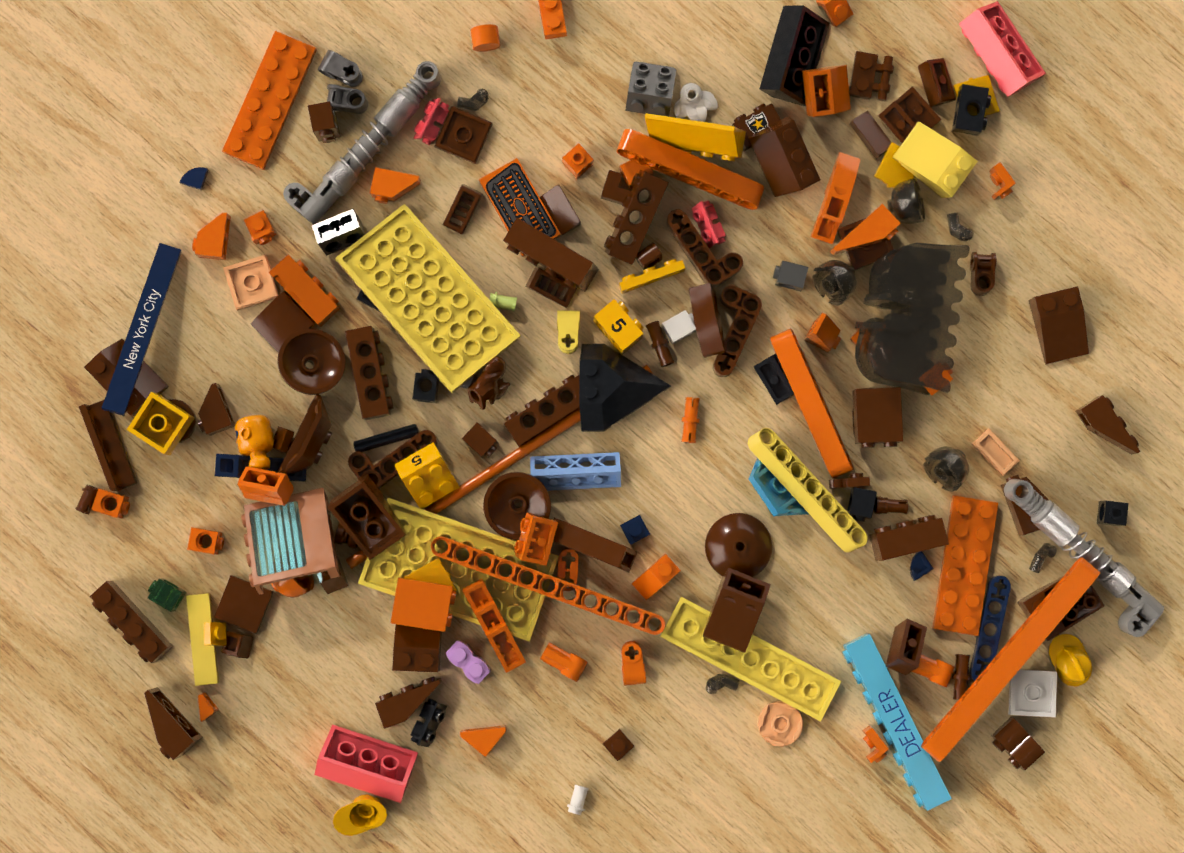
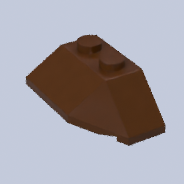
M316 394L278 470L279 473H285L288 476L309 469L313 463L318 464L323 454L319 450L323 443L327 445L332 435V432L329 431L331 422L321 395Z

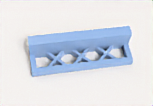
M619 452L532 456L530 457V475L539 479L548 491L621 487ZM615 460L616 465L606 466L603 463ZM583 462L592 463L589 467H583L580 464ZM560 463L570 464L567 468H561L558 465ZM535 464H545L547 467L545 469H535Z

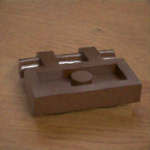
M856 51L849 95L870 100L872 91L879 92L877 100L886 101L887 93H890L891 85H889L890 74L894 70L892 65L893 57L884 56L883 64H878L877 54ZM875 72L882 73L880 83H874Z

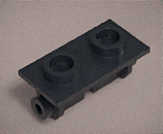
M429 698L428 702L425 701L419 716L426 720L424 723L417 720L410 734L412 736L411 741L419 746L429 747L436 737L439 723L445 717L447 705L439 704Z

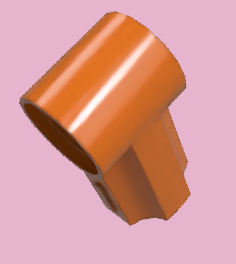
M551 642L548 643L540 658L543 662L560 670L561 674L578 682L588 664L583 658L572 652L568 653Z
M921 654L919 667L912 672L927 677L929 681L947 688L955 666Z

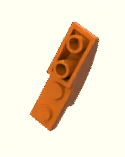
M538 0L545 40L567 36L561 0Z
M842 152L838 153L824 192L825 197L810 237L833 244L851 197L859 168V158Z

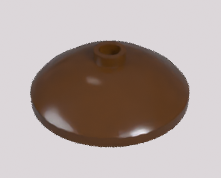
M309 328L296 331L286 338L280 347L277 364L281 377L292 389L303 394L316 395L325 393L338 384L345 370V355L341 345L333 336L322 330ZM307 362L312 363L313 368L309 369L306 367L305 364Z
M511 472L498 477L489 486L484 497L483 510L488 524L495 532L503 537L519 540L521 535L520 524L522 519L525 518L526 513L549 519L551 499L548 490L539 479L527 473ZM521 500L522 506L516 507L514 501Z
M733 513L720 518L711 526L705 540V553L711 567L721 576L725 574L728 568L754 577L763 571L770 560L772 540L768 529L760 520L748 514ZM738 542H741L744 545L742 551H738L736 549V544Z

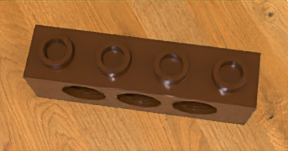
M640 170L639 174L636 173L631 182V186H633L631 193L625 196L622 203L624 209L621 215H617L613 223V227H615L612 236L609 235L604 244L605 252L608 255L633 265L669 182L643 170ZM647 190L649 196L647 200L641 202L639 194L641 191ZM633 211H638L640 214L639 219L631 222L630 214ZM630 232L631 237L629 241L621 242L620 237L622 233Z
M372 326L345 331L362 419L370 420L391 415L390 410L394 409L392 397H387L386 388L389 387L387 374L383 375L381 366L385 365L383 353L378 352L377 344H381L378 330L374 331ZM365 345L371 346V354L366 357L361 356V348ZM369 367H374L376 369L375 376L370 379L366 378L365 370ZM372 389H379L380 397L375 401L370 400V391Z
M574 375L567 377L562 381L564 385L560 388H550L543 393L545 396L538 402L534 399L525 405L526 410L519 414L515 411L506 417L507 422L504 425L518 447L580 408L579 375L577 377ZM568 391L572 393L573 400L570 403L561 401L560 396L563 392ZM549 403L554 406V412L551 415H544L541 409L544 404ZM526 416H533L536 422L533 427L527 428L523 425V419Z

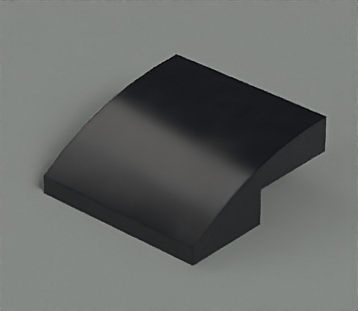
M776 353L754 366L776 405L794 395Z

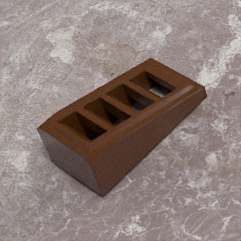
M462 184L443 225L463 235L483 193ZM466 193L474 197V201L463 197V194ZM462 201L470 205V209L459 205V202ZM457 209L467 214L466 218L455 213V210ZM453 217L463 222L462 226L450 221Z
M539 267L534 268L525 286L565 308L568 307L577 289L571 288L563 280L551 276ZM542 275L543 278L538 287L535 286L539 276ZM547 280H551L547 290L544 291L543 288ZM557 283L559 284V287L555 295L553 296L551 295V293ZM565 287L567 288V291L563 299L561 300L559 299V297Z

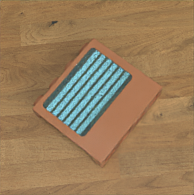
M324 488L291 494L285 506L262 501L244 505L245 514H242L241 518L244 528H247V534H244V541L246 547H249L250 552L246 554L248 566L252 568V574H249V581L251 587H255L259 595L264 594L263 585L327 571L330 578L340 577L331 515L328 509L329 501Z

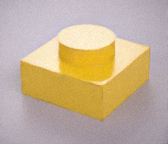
M205 622L204 645L225 646L226 623Z

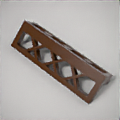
M104 400L92 405L83 404L79 406L110 491H119L137 484L112 414L109 411L102 410Z

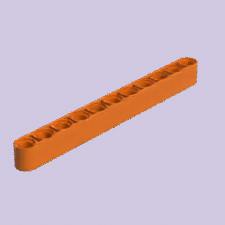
M444 536L436 537L431 543L433 554L440 558L649 634L658 635L665 629L664 619L656 613ZM438 540H444L448 544V549L444 553H438L435 550L434 546ZM466 548L469 551L468 559L464 561L457 559V550ZM479 557H489L491 561L489 567L480 568L477 564ZM506 563L511 566L512 571L510 575H500L499 567L502 564ZM525 571H529L533 575V580L529 584H524L520 580L521 574ZM546 579H551L554 582V588L549 592L542 589V583ZM573 587L575 589V596L572 599L564 598L563 591L565 588ZM594 595L596 597V604L593 607L585 605L584 600L586 596ZM611 602L616 603L618 607L617 612L613 615H609L606 612V606ZM631 610L638 612L639 617L635 622H629L627 619V614ZM652 618H658L660 622L656 630H650L648 626Z
M1080 557L926 737L921 748L938 762L942 761L1093 584L1100 571L1086 559Z

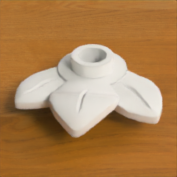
M695 83L685 84L681 88L680 99L674 105L676 118L683 119L688 116L689 120L705 122L707 110L718 109V103L711 92L702 91ZM690 90L695 92V96L692 99L688 97Z

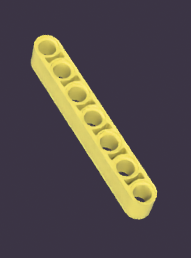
M763 428L749 437L748 446L750 450L844 552L849 553L866 545L868 537L864 529L773 430Z

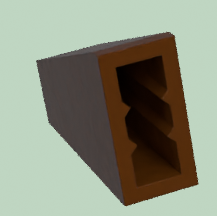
M554 517L553 520L558 522L554 542L630 572L637 551Z

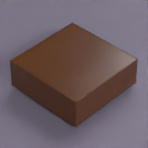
M278 426L274 436L273 448L287 453L294 436V431Z

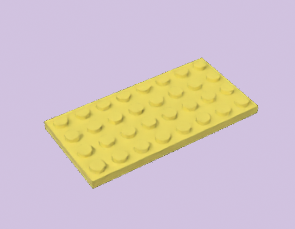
M405 204L336 257L338 264L451 393L483 369L492 358L499 356L521 336Z
M387 498L389 506L406 532V535L371 560L366 559L358 584L395 596L398 577L404 578L409 573L438 558L431 550V543L439 536L453 539L551 576L559 556L550 553L547 566L521 561L515 556L514 547L516 541ZM438 540L434 547L438 553H444L448 549V544L444 540ZM466 548L458 549L456 552L457 559L460 561L468 559L469 551ZM481 556L477 564L480 568L484 569L489 567L491 561L489 557ZM439 557L446 571L450 572L449 577L457 589L454 605H449L448 613L480 625L462 589L482 579L512 636L530 642L545 595ZM506 563L502 564L499 567L500 575H510L512 571L511 566ZM525 571L521 574L520 580L524 584H529L533 580V575L531 572ZM546 579L542 583V589L546 592L551 579Z

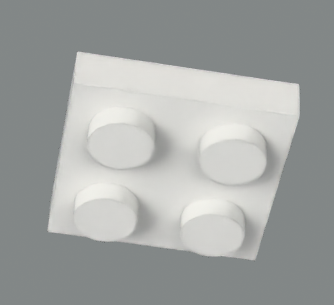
M1020 669L1010 680L1008 714L1056 717L1057 672Z

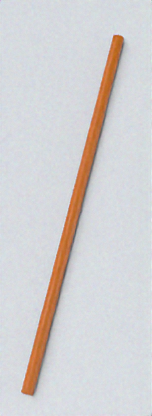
M648 365L642 367L648 372L652 373ZM580 408L460 485V488L435 501L423 510L435 514L441 512L581 421ZM360 550L347 558L346 561L350 568L353 569L365 561L367 556Z

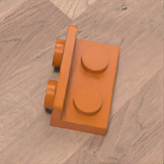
M526 513L525 518L522 519L520 524V538L515 543V556L521 561L547 566L558 522Z

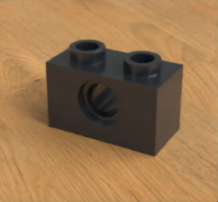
M965 84L959 87L952 132L978 136L982 130L986 129L987 117H984L985 109L989 108L991 102V95H988L989 88ZM969 105L975 106L977 108V115H970L967 107Z

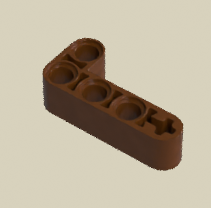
M680 209L672 210L667 217L669 231L705 284L710 283L713 288L718 287L740 272L743 266V259L738 253H729L717 261L686 213ZM673 217H675L676 219H682L680 225L683 228V231L680 234L679 232L681 228L677 223H672ZM690 234L695 238V242L693 244H686L683 237ZM704 253L708 260L705 263H700L696 260V255ZM727 260H736L738 268L730 269L727 266ZM716 271L720 275V279L718 281H711L708 273Z
M734 285L725 287L720 295L722 305L737 313L724 339L725 355H722V353L718 354L713 363V371L718 377H727L733 371L762 307L761 299L758 296ZM728 291L734 292L737 297L736 301H727L725 293ZM754 301L757 309L755 311L747 310L745 302ZM736 322H746L747 330L739 331L736 328ZM727 342H737L738 350L735 352L729 351ZM726 356L734 357V360L730 358L726 364L729 370L720 371L718 363L722 364Z
M423 430L375 465L362 452L352 453L348 458V465L358 480L366 474L368 476L375 474L378 477L376 486L380 489L399 475L397 470L393 473L386 472L385 465L387 462L394 461L398 463L403 460V452L407 448H413L414 452L419 451L413 443L416 442L420 445L424 441L423 436L425 435L427 437L432 436L430 442H434L436 446L438 439L432 431ZM424 444V445H422L420 448L422 449V448L426 447L427 445ZM358 456H362L365 459V464L361 468L354 466V459Z

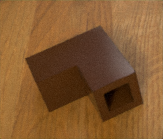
M609 170L601 199L622 205L627 194L630 195V190L619 187L622 179L621 173Z

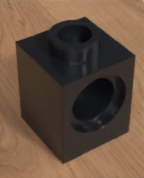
M421 369V373H415L412 397L414 401L437 403L439 379L432 370ZM424 380L432 382V388L427 392L422 391L420 388Z
M857 487L851 488L847 512L852 515L854 520L865 522V518H872L877 492Z
M1099 501L1097 524L1126 526L1129 503Z

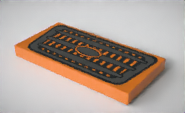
M517 158L479 179L481 186L507 231L510 230L516 218H519L553 239L561 236Z

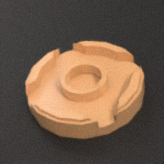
M783 701L769 703L762 709L758 717V728L765 741L773 746L783 747L790 745L799 738L803 729V720L798 709Z

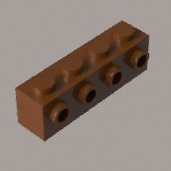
M106 581L90 596L95 609L100 613L104 612L109 617L107 619L108 623L113 628H119L123 632V639L129 645H135L139 650L138 655L145 662H157L173 647L114 581Z

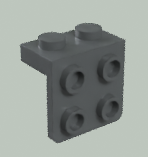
M634 62L625 111L669 117L676 69L668 66Z

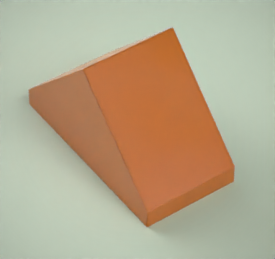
M506 725L466 729L460 731V737L486 757L506 732L507 728Z

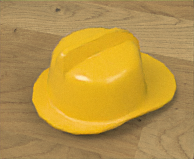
M1062 634L1055 637L1049 645L1048 653L1059 678L1068 686L1076 687L1083 685L1092 674L1091 660L1083 644L1077 637L1070 634Z
M368 794L360 795L351 804L340 808L335 813L333 818L334 828L337 832L347 836L357 835L377 828L386 821V808L380 803L379 798Z

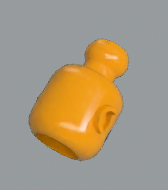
M251 415L239 419L235 424L236 443L238 444L239 453L243 456H250L249 467L269 469L271 462L266 453L271 451L274 446L270 420L264 415Z

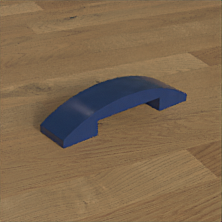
M216 454L214 476L240 478L245 467H249L250 456ZM268 457L271 463L267 470L277 473L284 458ZM307 469L288 475L290 481L306 482Z

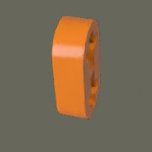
M565 549L559 554L557 578L564 579L566 571H570V579H573V584L577 585L579 558L574 550ZM567 552H570L571 556L575 557V561L570 564V569H566V561H562V556H566ZM573 587L565 588L564 591H566V592H567V591H571V590H573L574 588H573Z

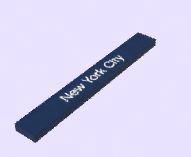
M159 243L103 402L102 410L125 416L180 258L181 249Z

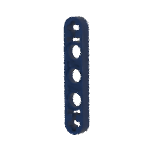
M994 576L988 583L979 635L976 639L969 675L973 682L978 677L975 675V672L981 669V664L977 663V660L990 663L997 654L1011 588L1010 581L1004 576ZM1000 579L1005 588L999 590L998 596H1003V600L991 598V594H997L998 589L994 587V583L999 582ZM993 601H997L1001 606L1000 612L997 614H992L989 611V605ZM988 623H992L996 627V632L992 636H987L984 632V627ZM984 645L989 646L991 649V655L988 658H982L979 653L980 648Z

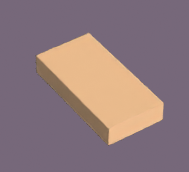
M989 428L971 443L1001 476H1004L1020 461Z

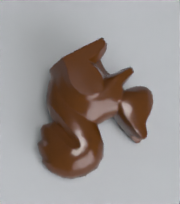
M501 357L492 358L485 367V371L467 388L470 402L477 403L481 410L486 408V400H489L491 405L494 404L495 399H500L510 386L509 382H503L504 380L501 378L506 370V363Z

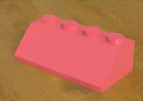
M998 1L978 8L959 23L963 35L970 40L974 46L975 53L982 58L986 64L987 71L994 76L998 82L999 89L1007 97L1019 92L1046 74Z
M332 724L318 757L314 775L401 803L418 752Z

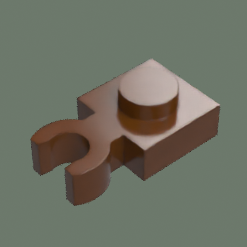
M863 473L849 474L850 478L830 479L829 489L870 486V478L863 477Z

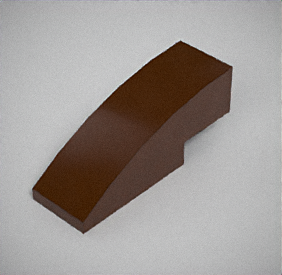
M710 283L689 288L695 327L703 357L706 358L725 353L722 320L717 307L716 291Z

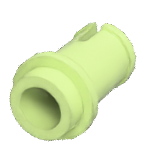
M497 292L495 294L490 293L489 300L496 308L515 311L517 297L499 295Z

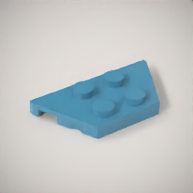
M757 458L748 479L772 515L809 514Z

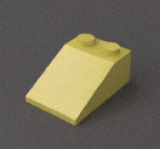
M917 122L892 157L941 198L953 197L978 162L960 146L921 122Z

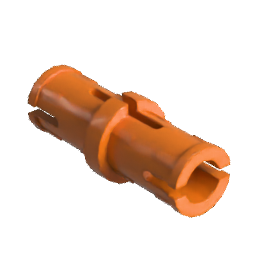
M685 397V415L682 417L684 426L681 442L696 443V428L700 420L697 418L699 398H694L692 402L693 397Z

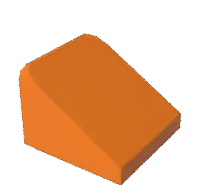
M202 693L198 696L200 721L203 722L216 713L218 707L207 693Z

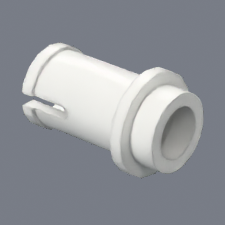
M575 785L571 802L567 807H569L568 812L581 815L582 811L585 810L583 806L589 788Z

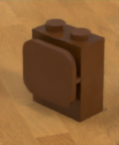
M901 387L853 390L852 417L855 444H861V448H874L875 443H883L884 447H897V443L903 442Z

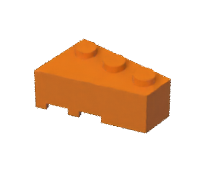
M288 254L268 273L322 327L340 310L336 305L339 301L331 292L326 294L321 289L324 285L316 276L311 278L306 273L309 269L301 260L296 262Z

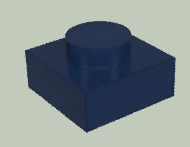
M640 515L620 525L630 545L650 535Z

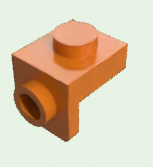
M847 0L816 1L819 6L823 7L831 24L835 27L853 15Z

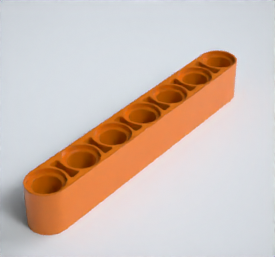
M625 129L623 131L617 148L619 155L750 210L758 209L764 191L762 184L635 130Z
M790 328L770 337L773 348L829 474L832 478H836L854 470L815 379H812L814 378L793 330Z

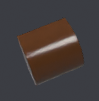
M653 242L639 251L636 256V260L643 270L653 267L663 259L662 252Z

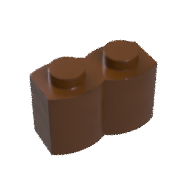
M1012 717L991 735L994 738L993 745L1001 753L1004 750L1010 756L1008 761L1016 769H1028L1045 753L1040 745Z

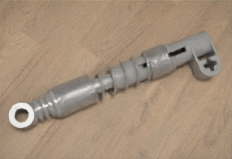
M425 61L418 65L413 76L414 79L411 78L409 80L411 83L406 84L407 88L398 89L390 100L385 103L384 107L374 117L377 124L375 125L373 122H370L374 128L369 134L362 130L364 135L359 140L355 139L356 143L351 149L347 148L348 153L344 157H340L341 161L337 160L330 167L331 169L323 176V182L313 194L299 183H291L286 186L283 193L284 199L293 209L315 225L340 196H344L353 187L354 183L358 180L359 173L361 171L365 172V166L368 163H373L372 158L376 154L381 153L378 145H388L385 137L387 135L395 137L404 124L419 109L420 99H424V95L428 94L427 90L430 91L440 84L441 75L434 63ZM427 72H433V73H434L431 78H429V79H425V78H424V75H425ZM295 194L300 195L306 202L302 204L293 196Z
M1020 479L1009 480L1004 486V493L1007 499L1014 501L1029 514L1033 524L1061 547L1063 551H1069L1071 558L1079 559L1083 557L1099 570L1100 574L1096 580L1113 596L1122 598L1129 605L1118 620L1121 631L1134 637H1141L1146 634L1163 613L1164 606L1136 582V577L1120 562H1114L1111 554L1106 555L1103 552L1104 547H1097L1095 539L1086 542L1087 532L1078 535L1079 525L1054 502L1043 499L1038 492H1035L1031 483ZM1018 486H1021L1022 493L1017 496L1016 489ZM1067 544L1070 546L1069 549L1063 548ZM1072 549L1076 552L1075 557L1071 555ZM1137 613L1143 617L1142 620L1136 615Z

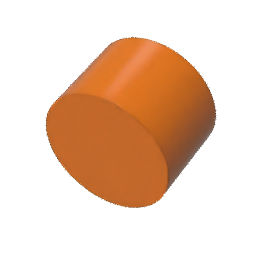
M479 25L470 30L474 51H491L500 47L497 25Z

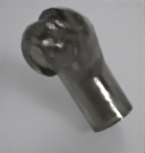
M479 89L471 98L458 97L457 108L479 110L489 99L488 91Z
M958 213L947 214L951 236L964 242L971 240L974 233L972 229L966 228L959 223Z
M1044 543L1035 553L1029 569L1040 573L1046 557L1052 558L1055 556L1056 546L1051 545V543Z
M721 673L709 678L706 682V691L709 694H715L717 690L723 687L736 691L740 680Z

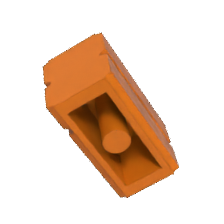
M248 466L245 467L237 484L247 499L282 506L287 504L294 491V487L289 482L290 479L287 474Z

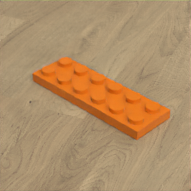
M277 31L274 32L223 147V153L260 169H265L317 51L315 47Z
M952 496L947 528L949 545H945L933 629L975 636L979 635L998 509L997 502Z

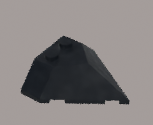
M582 344L579 374L581 431H606L611 425L622 418L624 419L651 401L655 396L669 389L671 385L606 344Z

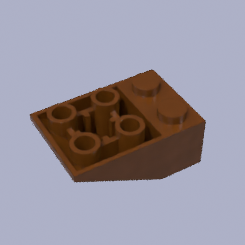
M728 568L721 578L703 637L745 653L764 607L771 584Z
M1062 577L1037 589L1017 602L1027 618ZM1092 585L1044 641L1048 642L1105 606Z

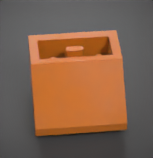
M847 65L802 71L808 116L831 115L851 109Z

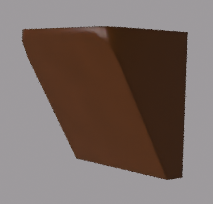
M226 631V645L222 647L221 653L247 659L250 655L253 637Z

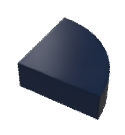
M204 167L193 168L182 176L179 183L202 191L209 170Z
M922 551L917 552L911 560L910 574L913 581L933 570V567Z

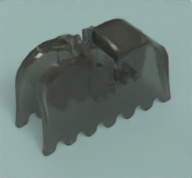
M913 243L885 252L875 261L869 277V294L866 295L863 303L867 306L891 310V313L885 316L884 319L870 318L866 322H856L855 329L859 333L855 347L856 364L862 375L869 381L892 387H901L902 389L923 395L930 394L925 387L944 393L950 391V382L942 377V372L950 370L954 365L953 359L945 354L946 348L954 347L957 343V338L949 333L948 327L956 325L960 321L959 314L951 309V305L959 303L963 298V293L955 288L954 283L955 281L963 280L966 276L965 269L960 267L957 261L968 256L970 250L968 245Z

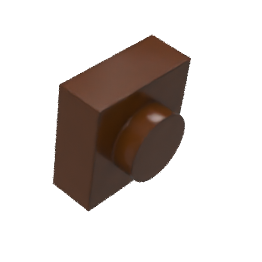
M620 728L603 742V745L617 761L634 747V744Z

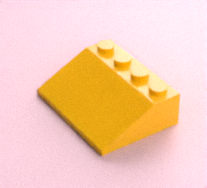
M645 114L649 137L679 148L689 154H692V151H698L702 157L713 158L714 154L722 155V160L735 161V157L742 158L746 135L744 130L734 126Z

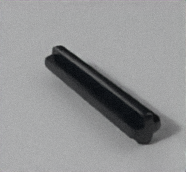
M416 424L354 441L353 446L356 452H364L412 438L419 433Z

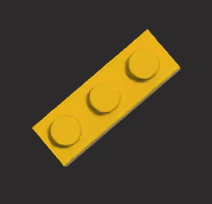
M676 259L665 262L664 267L656 269L653 266L643 270L644 274L635 277L634 274L623 277L622 282L619 283L621 293L623 294L684 272L683 260L677 262Z

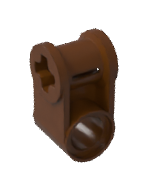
M972 252L970 259V286L975 295L984 296L993 289L997 262L996 253L982 255ZM978 280L986 281L987 289L979 287Z

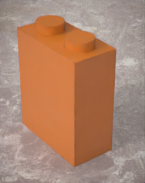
M398 577L391 624L445 632L446 627H451L452 614L448 613L449 605H454L456 591H452L453 586Z

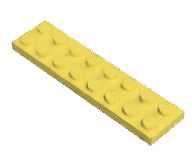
M680 597L660 637L821 722L841 683L840 680L753 634L745 653L703 637L710 612Z

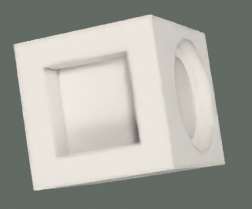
M686 310L668 319L661 325L672 345L696 332L693 314H688Z

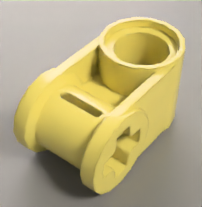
M557 310L558 346L561 352L565 354H572L578 347L580 311ZM566 338H570L571 342H574L571 343L570 347H566V344L562 343L566 341Z

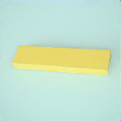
M210 593L186 596L195 686L219 683L216 646L204 645V623L213 622Z

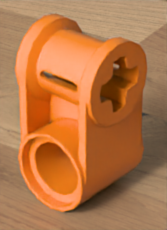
M628 641L622 646L621 650L624 686L645 684L646 674L641 647L635 641ZM631 646H633L634 650H638L632 658L629 654H625Z

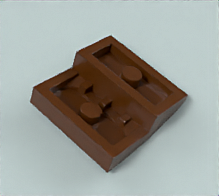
M913 86L878 115L901 143L904 142L917 122H921L932 129L942 120Z
M283 291L253 320L251 325L279 353L280 347L287 337L296 331L311 329L316 322L286 291Z

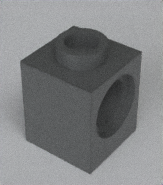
M782 261L780 266L776 265L773 278L776 279L775 285L801 292L804 288L809 267Z

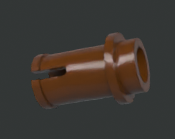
M86 484L85 488H82L83 494L75 509L89 515L98 488Z

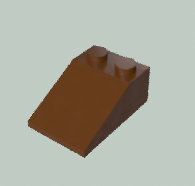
M1078 286L1036 296L1028 300L1045 365L1089 354L1084 307Z
M368 474L334 497L328 506L331 513L369 560L406 535L382 492Z
M396 624L392 671L438 673L440 671L442 632Z
M158 687L147 690L144 694L156 739L161 746L160 751L166 758L175 760L183 756L202 736Z

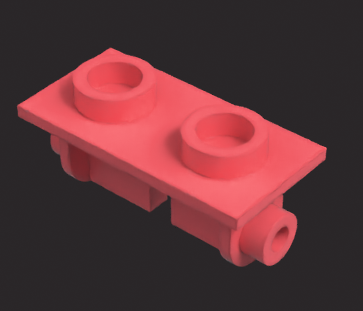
M440 98L430 100L424 108L426 114L423 120H420L415 126L414 132L416 134L414 139L423 138L422 142L430 145L431 142L434 143L440 130L439 127L434 125V122L443 124L449 113V105L444 102L439 104Z
M709 200L701 201L691 208L693 218L701 231V237L709 249L716 244L719 245L726 242V234L721 223L713 224L712 222L718 219L713 203L710 204Z

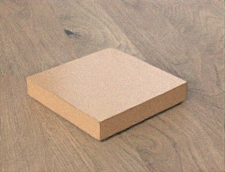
M266 254L223 268L237 311L274 300L279 296L275 280L268 273L271 271V267Z

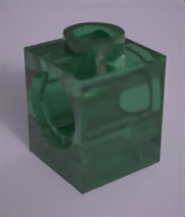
M159 578L158 581L154 580L150 585L148 599L166 610L174 612L187 592L168 580Z

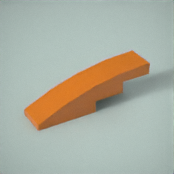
M480 579L463 588L462 591L505 672L507 673L526 663L483 580Z

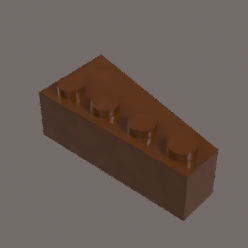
M516 218L503 240L508 245L506 249L516 255L519 252L527 256L526 261L536 267L538 264L545 267L544 271L555 278L557 275L565 279L563 282L573 289L578 287L585 292L599 270L592 261L519 218Z

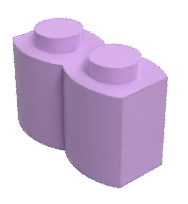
M457 640L446 652L450 662L462 668L466 677L474 683L479 684L491 671L488 663L483 658L476 656L472 648L464 641Z

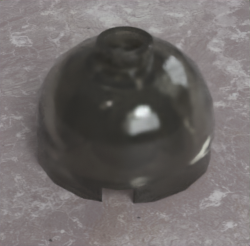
M916 178L897 184L891 192V199L887 200L889 211L891 213L894 212L896 218L902 223L914 224L924 222L923 219H925L923 198H920L918 191L921 190Z
M829 260L814 269L816 274L812 278L815 288L822 297L826 294L831 299L829 301L830 304L841 305L855 292L857 284L855 271L846 263L840 260Z
M947 446L933 450L924 459L926 462L923 464L926 474L935 484L937 480L943 484L942 489L957 491L969 475V464L966 456L958 449Z

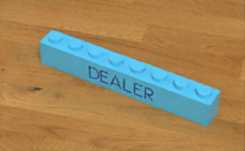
M866 633L844 644L845 650L842 651V654L848 664L852 663L855 669L852 674L857 684L862 683L865 689L862 692L864 699L868 705L872 704L875 710L872 713L878 725L882 724L885 730L882 733L888 746L892 744L896 752L893 754V757L898 766H903L906 772L903 774V777L909 787L913 786L916 792L913 797L918 807L922 806L928 811L952 799L930 754L921 748L923 740L871 635Z

